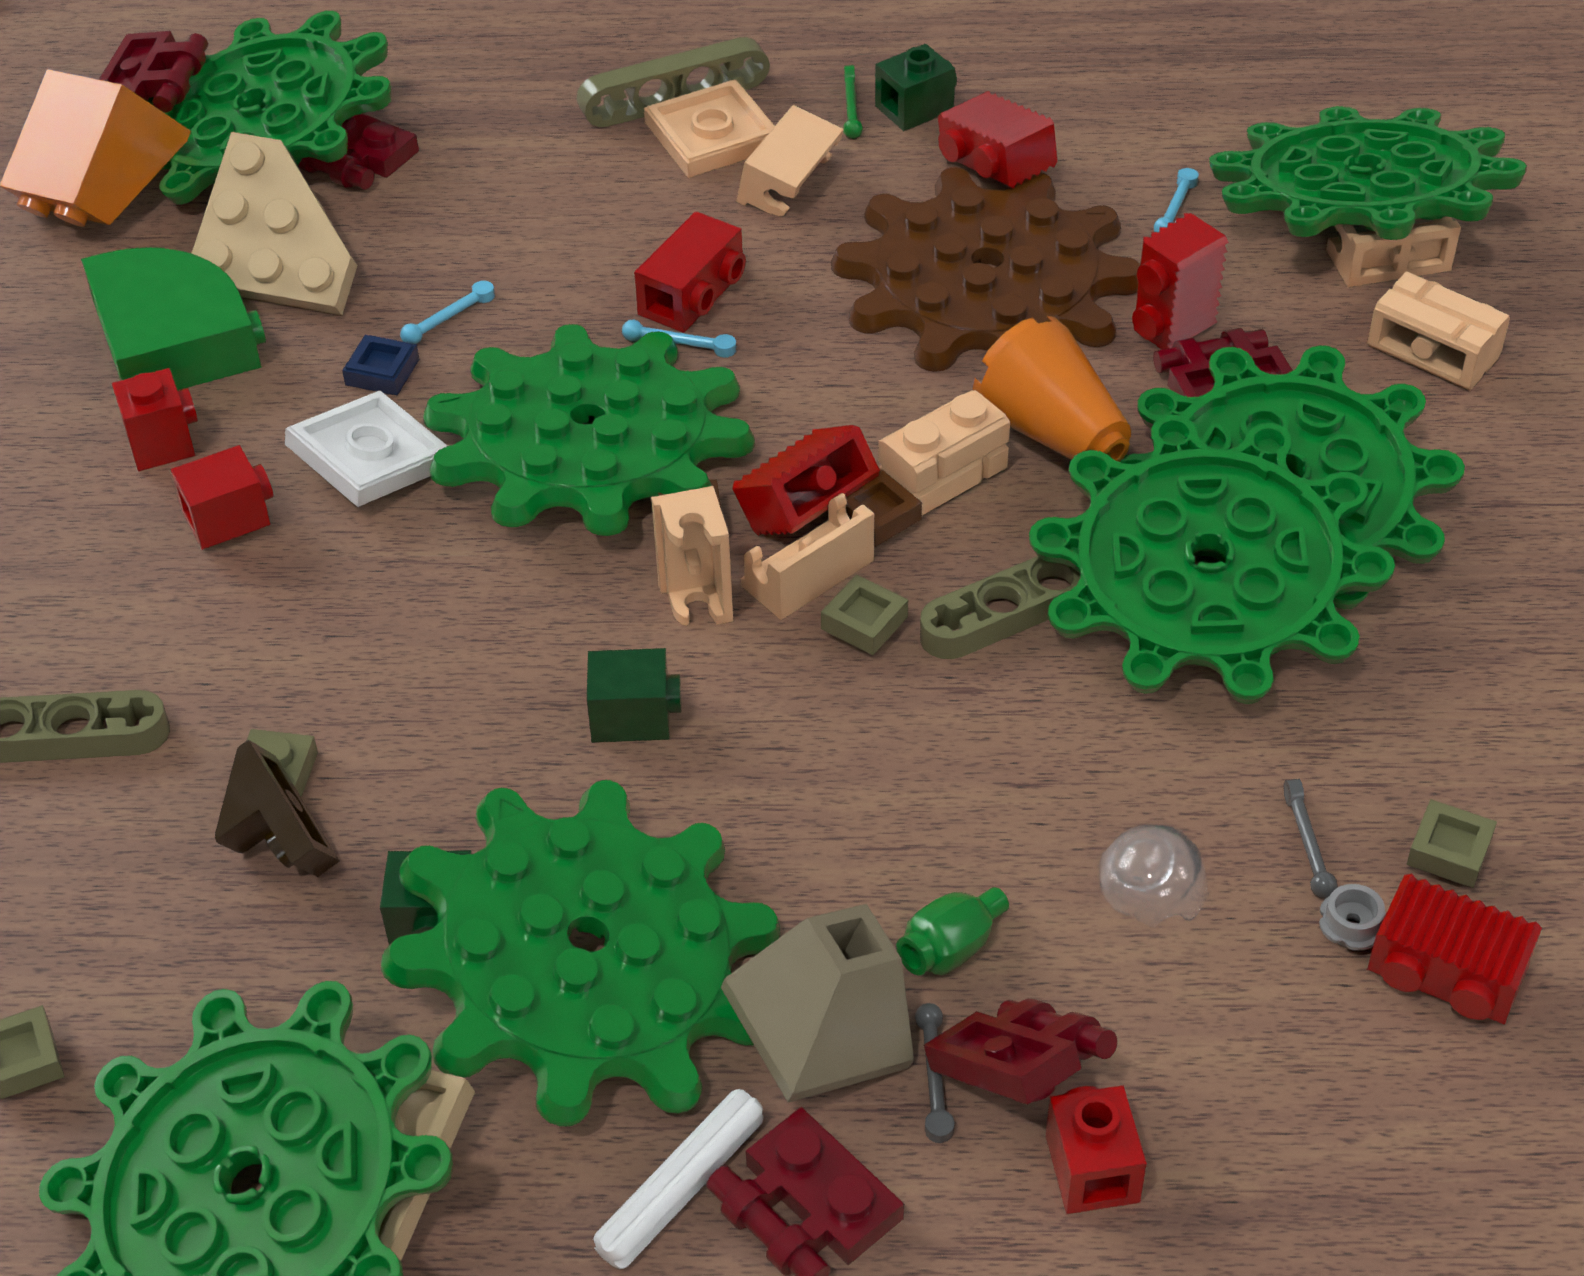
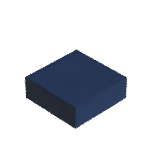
M365 334L342 370L345 385L398 396L420 360L417 344Z

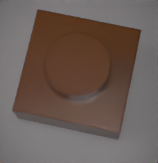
M884 470L879 472L878 477L846 497V513L849 519L852 518L853 511L861 505H865L874 513L875 547L922 520V502Z

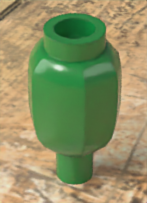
M992 887L978 897L964 892H952L929 903L912 916L906 925L904 936L899 938L896 943V951L902 958L903 966L917 976L923 975L926 972L942 976L953 971L969 960L986 944L992 930V920L1009 909L1008 898L1001 889Z

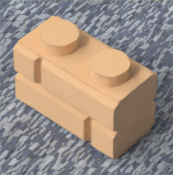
M1406 271L1393 285V288L1389 289L1377 302L1373 312L1367 344L1471 391L1483 377L1484 372H1487L1499 359L1510 317L1508 314L1498 311L1488 304L1477 302L1449 290L1437 282L1428 281Z
M971 390L879 440L878 461L881 463L879 469L880 471L884 470L922 502V515L981 483L982 479L990 478L1007 468L1009 448L1006 443L1009 442L1010 421L1006 414L979 392Z

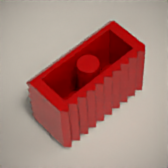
M986 91L940 113L938 116L940 133L938 144L942 155L950 162H958L977 171L984 178L990 177L1014 189L1016 183L1022 184L1025 178L1030 180L1033 174L1038 176L1041 170L1047 172L1049 166L1055 168L1058 162L1055 127L1051 117L1046 119L1044 114L1039 116L1037 111L1032 113L1030 108L1025 110L1023 105L1018 106L1016 102L1011 103L1009 99L1005 101L1002 96L998 98L996 93L991 95L990 91Z
M1184 213L1183 218H1176L1175 223L1168 222L1167 228L1160 227L1159 232H1151V237H1143L1141 262L1137 269L1138 290L1136 308L1132 314L1134 331L1141 337L1163 350L1172 348L1175 341L1192 338L1217 323L1215 316L1219 313L1216 307L1220 305L1217 298L1221 297L1219 289L1222 288L1220 280L1224 279L1221 272L1225 270L1222 263L1226 261L1223 254L1228 252L1225 245L1229 243L1223 233L1194 214Z
M846 425L813 429L812 434L804 435L803 440H796L795 445L787 446L786 451L778 452L777 457H770L768 463H761L760 468L752 469L751 474L743 475L742 480H734L732 489L753 532L758 536L761 534L765 536L767 534L773 535L775 533L778 535L781 533L787 534L788 532L793 534L826 512L831 499L841 493L848 497L878 477L880 469L860 427Z
M1412 873L1403 876L1376 934L1367 970L1381 975L1388 985L1404 992L1419 990L1447 1001L1456 1012L1464 1017L1474 1020L1489 1018L1505 1025L1530 965L1542 927L1537 921L1528 923L1523 916L1513 917L1509 910L1500 912L1495 905L1486 907L1481 900L1472 901L1468 895L1458 896L1453 889L1445 891L1440 884L1431 885L1426 879L1417 880Z

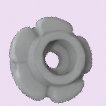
M1360 884L1342 885L1336 888L1322 902L1320 913L1323 917L1320 919L1319 926L1324 936L1333 943H1338L1351 950L1372 948L1376 934L1386 915L1384 902L1374 890ZM1347 920H1353L1358 922L1359 924L1352 923Z

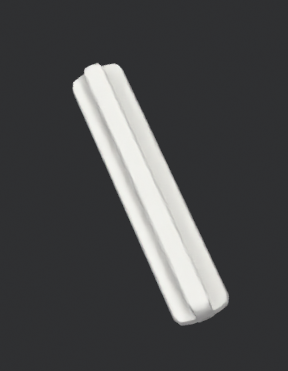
M742 1089L731 1091L595 1233L593 1239L596 1245L595 1250L602 1259L616 1269H623L629 1266L707 1183L712 1173L721 1167L763 1123V1107L757 1099L751 1097Z

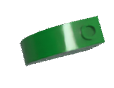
M149 247L116 250L81 259L91 296L120 380L132 378L142 373H151L170 368L176 388L181 390L262 368L257 345L266 343V338L257 310L246 311L234 282L227 273L214 263L184 251Z

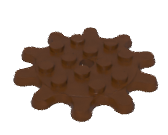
M958 167L947 168L941 172L935 183L936 197L925 202H909L885 193L873 196L865 209L864 219L870 227L878 230L883 236L873 241L842 243L837 247L831 259V269L835 275L845 279L866 281L875 288V290L859 297L854 302L849 312L851 327L858 332L870 334L893 327H905L913 330L920 338L914 351L915 363L920 368L932 372L944 371L950 368L963 352L974 349L988 351L1003 333L1021 321L1032 317L1038 323L1049 322L1047 316L1055 317L1070 330L1075 340L1084 345L1101 347L1110 344L1115 339L1116 326L1111 314L1099 307L1095 302L1098 298L1105 295H1132L1137 293V269L1140 266V263L1133 258L1109 255L1098 249L1102 244L1117 238L1121 232V223L1113 208L1105 205H1097L1078 211L1059 208L1054 201L1056 190L1050 176L1043 172H1040L1038 176L1033 174L1030 180L1025 178L1023 183L1016 184L1014 189L986 190L977 186L966 170Z

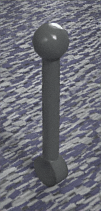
M1285 780L1283 786L1284 798L1287 806L1292 807L1314 875L1310 881L1311 890L1319 898H1327L1338 888L1337 879L1326 870L1304 803V789L1301 780Z
M932 1003L922 1004L915 1013L916 1023L923 1030L924 1044L938 1036L937 1029L943 1022L941 1009ZM926 1056L931 1113L925 1119V1134L929 1140L935 1143H944L950 1140L954 1134V1119L950 1113L945 1111L942 1074L930 1070Z

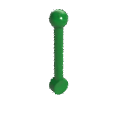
M844 65L847 121L844 123L843 132L846 137L855 139L861 136L863 131L862 123L857 119L855 66Z

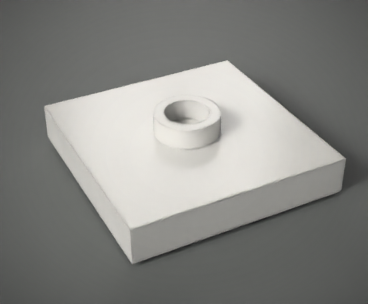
M381 391L285 428V445L357 507L429 477V469L435 453L447 447L444 442Z

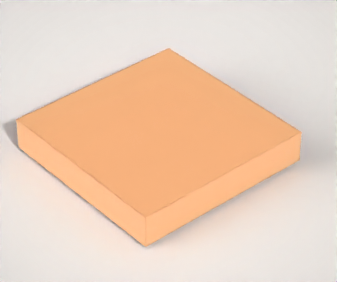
M735 79L644 108L646 125L688 178L748 159L775 127Z

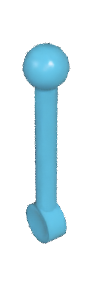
M1183 168L1178 171V188L1164 217L1159 218L1154 223V232H1159L1160 227L1167 228L1168 222L1174 223L1175 216L1188 189L1194 188L1198 184V171L1192 168Z
M489 281L476 282L472 286L470 294L417 325L412 323L406 324L400 333L402 341L418 344L422 339V334L476 302L487 303L492 301L495 297L494 285Z
M635 319L628 320L622 326L623 337L631 342L639 340L647 333L659 331L669 334L676 344L713 349L715 354L720 357H731L736 352V339L728 334L709 338L643 327Z

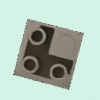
M867 904L806 918L727 976L721 985L722 991L788 1103L908 1069L914 1060L902 958Z

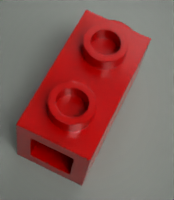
M695 211L634 271L638 315L685 333L700 316H704L710 311L714 301L731 284H736L741 278L746 265V256L742 248V228Z

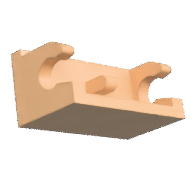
M792 105L744 162L736 202L744 206L749 203L767 213L784 216L790 209L789 206L783 201H777L772 198L769 190H775L782 196L794 199L799 193L801 185L818 164L827 163L831 158L832 154L829 151L841 141L844 129Z
M1445 216L1434 221L1414 224L1406 238L1387 240L1380 238L1375 231L1357 233L1353 225L1338 224L1335 225V228L1340 233L1341 239L1339 236L1328 238L1326 250L1347 287L1396 280L1406 271L1417 276L1452 270L1461 226L1457 220L1453 221L1451 217Z
M714 486L651 497L658 585L661 593L667 592L675 619L683 625H689L690 615L687 605L693 601H704L708 604L709 614L716 624L733 622L729 532Z
M844 493L839 494L829 502L828 521L766 560L761 561L763 555L759 546L747 551L744 555L745 576L741 578V587L780 620L784 619L874 561V513L865 505H861L853 511L852 518L849 519L846 513V496Z

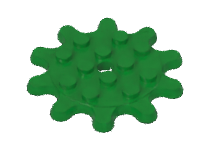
M332 10L319 12L311 16L300 28L290 33H272L271 26L265 18H253L240 24L234 31L232 44L216 54L206 55V62L201 71L189 79L190 90L181 103L175 104L170 112L165 113L189 129L191 133L188 141L161 169H170L159 184L163 195L175 204H185L195 199L209 185L214 184L231 132L281 140L297 165L305 157L316 158L323 162H334L341 159L348 151L347 132L341 126L343 122L358 114L379 111L391 102V84L388 78L384 76H362L365 72L387 59L388 41L386 36L380 32H371L350 41L337 42L341 36L342 19L338 12ZM149 97L147 102L153 105L154 97Z
M1335 106L1320 111V122L1306 127H1289L1270 122L1258 123L1247 129V137L1253 150L1223 151L1213 154L1209 158L1210 168L1217 180L1237 182L1225 186L1222 190V198L1229 212L1248 214L1266 210L1284 212V219L1289 232L1299 237L1314 236L1330 226L1347 224L1364 225L1367 229L1375 231L1380 238L1399 240L1408 237L1415 224V219L1436 220L1446 216L1462 221H1479L1486 218L1493 203V195L1486 190L1514 189L1521 184L1527 170V165L1522 160L1493 157L1499 154L1504 144L1505 132L1492 127H1478L1462 131H1448L1438 127L1441 121V114L1439 111L1430 108L1409 109L1391 119H1367L1362 117L1354 108Z
M576 324L559 327L552 339L551 350L533 357H519L496 347L480 349L473 358L470 373L471 377L483 385V387L470 393L436 394L428 400L423 414L424 423L429 429L457 434L463 438V440L444 447L435 453L429 470L431 479L436 484L448 487L460 486L475 481L495 484L500 490L497 492L492 503L491 515L492 519L501 526L520 527L530 523L545 509L569 507L582 515L584 526L588 531L600 536H611L624 531L629 525V506L637 500L658 496V493L666 495L712 486L707 474L696 465L710 457L739 458L746 456L755 447V437L747 422L712 413L713 409L735 401L740 395V385L734 372L729 368L712 367L699 371L676 369L673 365L678 359V349L673 338L665 332L647 333L631 346L617 349L600 347L592 343L586 329ZM589 416H594L593 424H582L589 422Z
M1318 345L1309 348L1301 356L1300 363L1296 369L1282 375L1268 374L1260 370L1249 353L1241 348L1224 347L1215 351L1210 357L1209 369L1215 384L1213 389L1205 395L1187 397L1166 388H1152L1140 395L1137 411L1146 426L1152 428L1154 422L1167 415H1180L1194 423L1198 436L1204 444L1215 449H1231L1238 446L1244 441L1251 428L1261 423H1275L1285 427L1293 440L1291 451L1286 458L1287 467L1293 474L1299 475L1303 479L1315 480L1336 472H1350L1358 475L1365 481L1368 487V496L1364 505L1356 513L1339 522V530L1346 539L1360 545L1380 547L1391 555L1401 557L1415 564L1428 563L1441 552L1445 543L1444 532L1437 524L1423 518L1416 512L1413 500L1427 494H1441L1451 491L1463 478L1465 465L1462 459L1451 451L1418 448L1405 438L1404 429L1419 418L1426 405L1425 396L1418 388L1408 384H1394L1374 394L1357 393L1348 388L1342 379L1345 369L1343 354L1330 346ZM1153 452L1127 454L1120 462L1124 464L1140 463L1149 458ZM1215 550L1207 552L1198 551L1194 554V556H1210L1222 561L1224 564L1226 562V558ZM1344 592L1334 597V606L1344 610L1353 609L1369 595V592Z
M1167 415L1154 422L1151 428V440L1154 451L1149 458L1140 463L1124 464L1101 451L1088 450L1080 452L1070 461L1069 475L1077 489L1091 500L1089 508L1083 514L1072 518H1043L1038 520L1030 529L1029 543L1040 559L1070 566L1078 571L1081 577L1074 588L1058 595L1049 605L1048 618L1055 631L1060 636L1071 639L1098 631H1110L1123 636L1130 642L1129 651L1124 657L1122 664L1123 676L1133 690L1143 694L1158 691L1170 678L1174 670L1185 665H1201L1212 668L1222 676L1224 685L1233 699L1243 704H1253L1260 701L1273 685L1270 657L1279 651L1286 649L1302 650L1328 664L1343 663L1357 650L1360 635L1357 628L1337 612L1333 603L1334 597L1344 592L1377 591L1392 578L1395 570L1394 559L1389 552L1380 547L1353 543L1346 539L1339 530V522L1356 513L1364 505L1368 496V487L1365 481L1358 475L1350 472H1336L1315 480L1296 476L1288 469L1286 464V458L1292 447L1293 440L1291 434L1285 427L1275 423H1261L1252 427L1244 441L1234 448L1215 449L1201 441L1194 423L1188 418L1180 415ZM1215 550L1226 558L1225 564L1222 561L1217 563L1200 562L1197 566L1194 554L1198 551L1207 552Z
M611 780L595 782L583 793L578 813L573 817L547 819L536 814L526 805L517 792L509 788H496L482 798L476 809L475 818L486 839V847L474 854L459 855L430 845L415 848L402 861L399 869L400 882L411 894L425 899L434 907L438 916V922L431 930L397 938L385 949L381 957V971L384 978L392 985L404 989L423 987L437 989L445 993L453 1001L456 1009L455 1019L438 1035L432 1049L433 1061L441 1072L465 1078L475 1075L487 1064L497 1059L511 1058L521 1061L530 1067L536 1076L538 1087L535 1098L538 1112L546 1121L557 1126H573L580 1123L588 1115L595 1087L603 1080L611 1077H626L636 1081L645 1089L650 1100L658 1108L666 1112L682 1113L696 1106L702 1094V1083L696 1067L689 1057L690 1047L700 1038L712 1035L725 1037L745 1046L754 1045L722 991L721 985L724 979L731 974V967L739 958L746 955L759 954L780 937L778 918L774 910L768 905L756 902L738 903L727 901L717 896L707 884L709 875L721 865L725 856V846L721 833L714 826L706 823H695L683 832L668 838H656L640 832L629 820L630 803L624 788ZM576 928L578 932H588L599 939L605 937V943L602 949L589 952L585 949L576 948L569 941L568 937L572 934V930Z
M324 981L315 984L306 991L296 1011L287 1021L269 1029L256 1028L250 1024L244 1000L235 991L220 989L207 994L196 1005L193 1012L192 1026L194 1036L192 1045L187 1054L178 1062L168 1067L154 1068L132 1055L120 1056L109 1061L97 1075L94 1085L95 1095L114 1115L115 1126L110 1139L103 1148L92 1155L83 1158H68L51 1166L44 1174L39 1185V1197L46 1208L58 1214L85 1215L91 1225V1238L86 1250L76 1261L65 1267L56 1276H403L400 1259L379 1239L378 1234L382 1221L388 1211L402 1199L438 1192L444 1188L450 1181L453 1172L452 1152L445 1141L431 1135L410 1136L402 1134L395 1126V1117L400 1106L412 1093L422 1087L431 1075L432 1054L429 1046L420 1037L401 1035L369 1053H355L348 1050L344 1046V1040L353 1016L352 995L343 984L337 981ZM252 1164H262V1172L259 1178V1183L262 1187L258 1191L251 1188L241 1194L231 1193L232 1182L242 1169Z

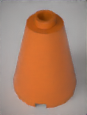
M1047 316L1049 322L1038 323L1032 317L1021 321L1003 333L985 354L982 362L988 369L982 383L976 378L974 379L973 391L979 392L1006 414L1011 428L1070 460L1080 452L1095 450L1101 451L1120 462L1129 450L1131 427L1070 330L1055 317Z

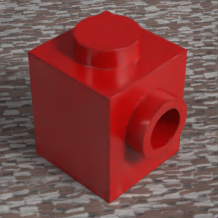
M170 368L138 374L132 378L112 383L138 472L196 456L188 429V424L198 422L196 410L189 388L177 391Z
M240 445L170 469L182 513L202 550L271 525L265 503L266 500L274 497L269 478L261 464L251 466Z
M1124 1085L1101 1089L1095 1086H1080L1062 1095L1050 1096L1046 1140L1066 1214L1140 1203L1147 1163Z

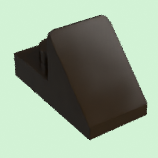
M247 740L237 747L215 831L216 842L237 853H244L265 839L273 854L285 867L290 868L295 865L319 877L340 862L276 755Z

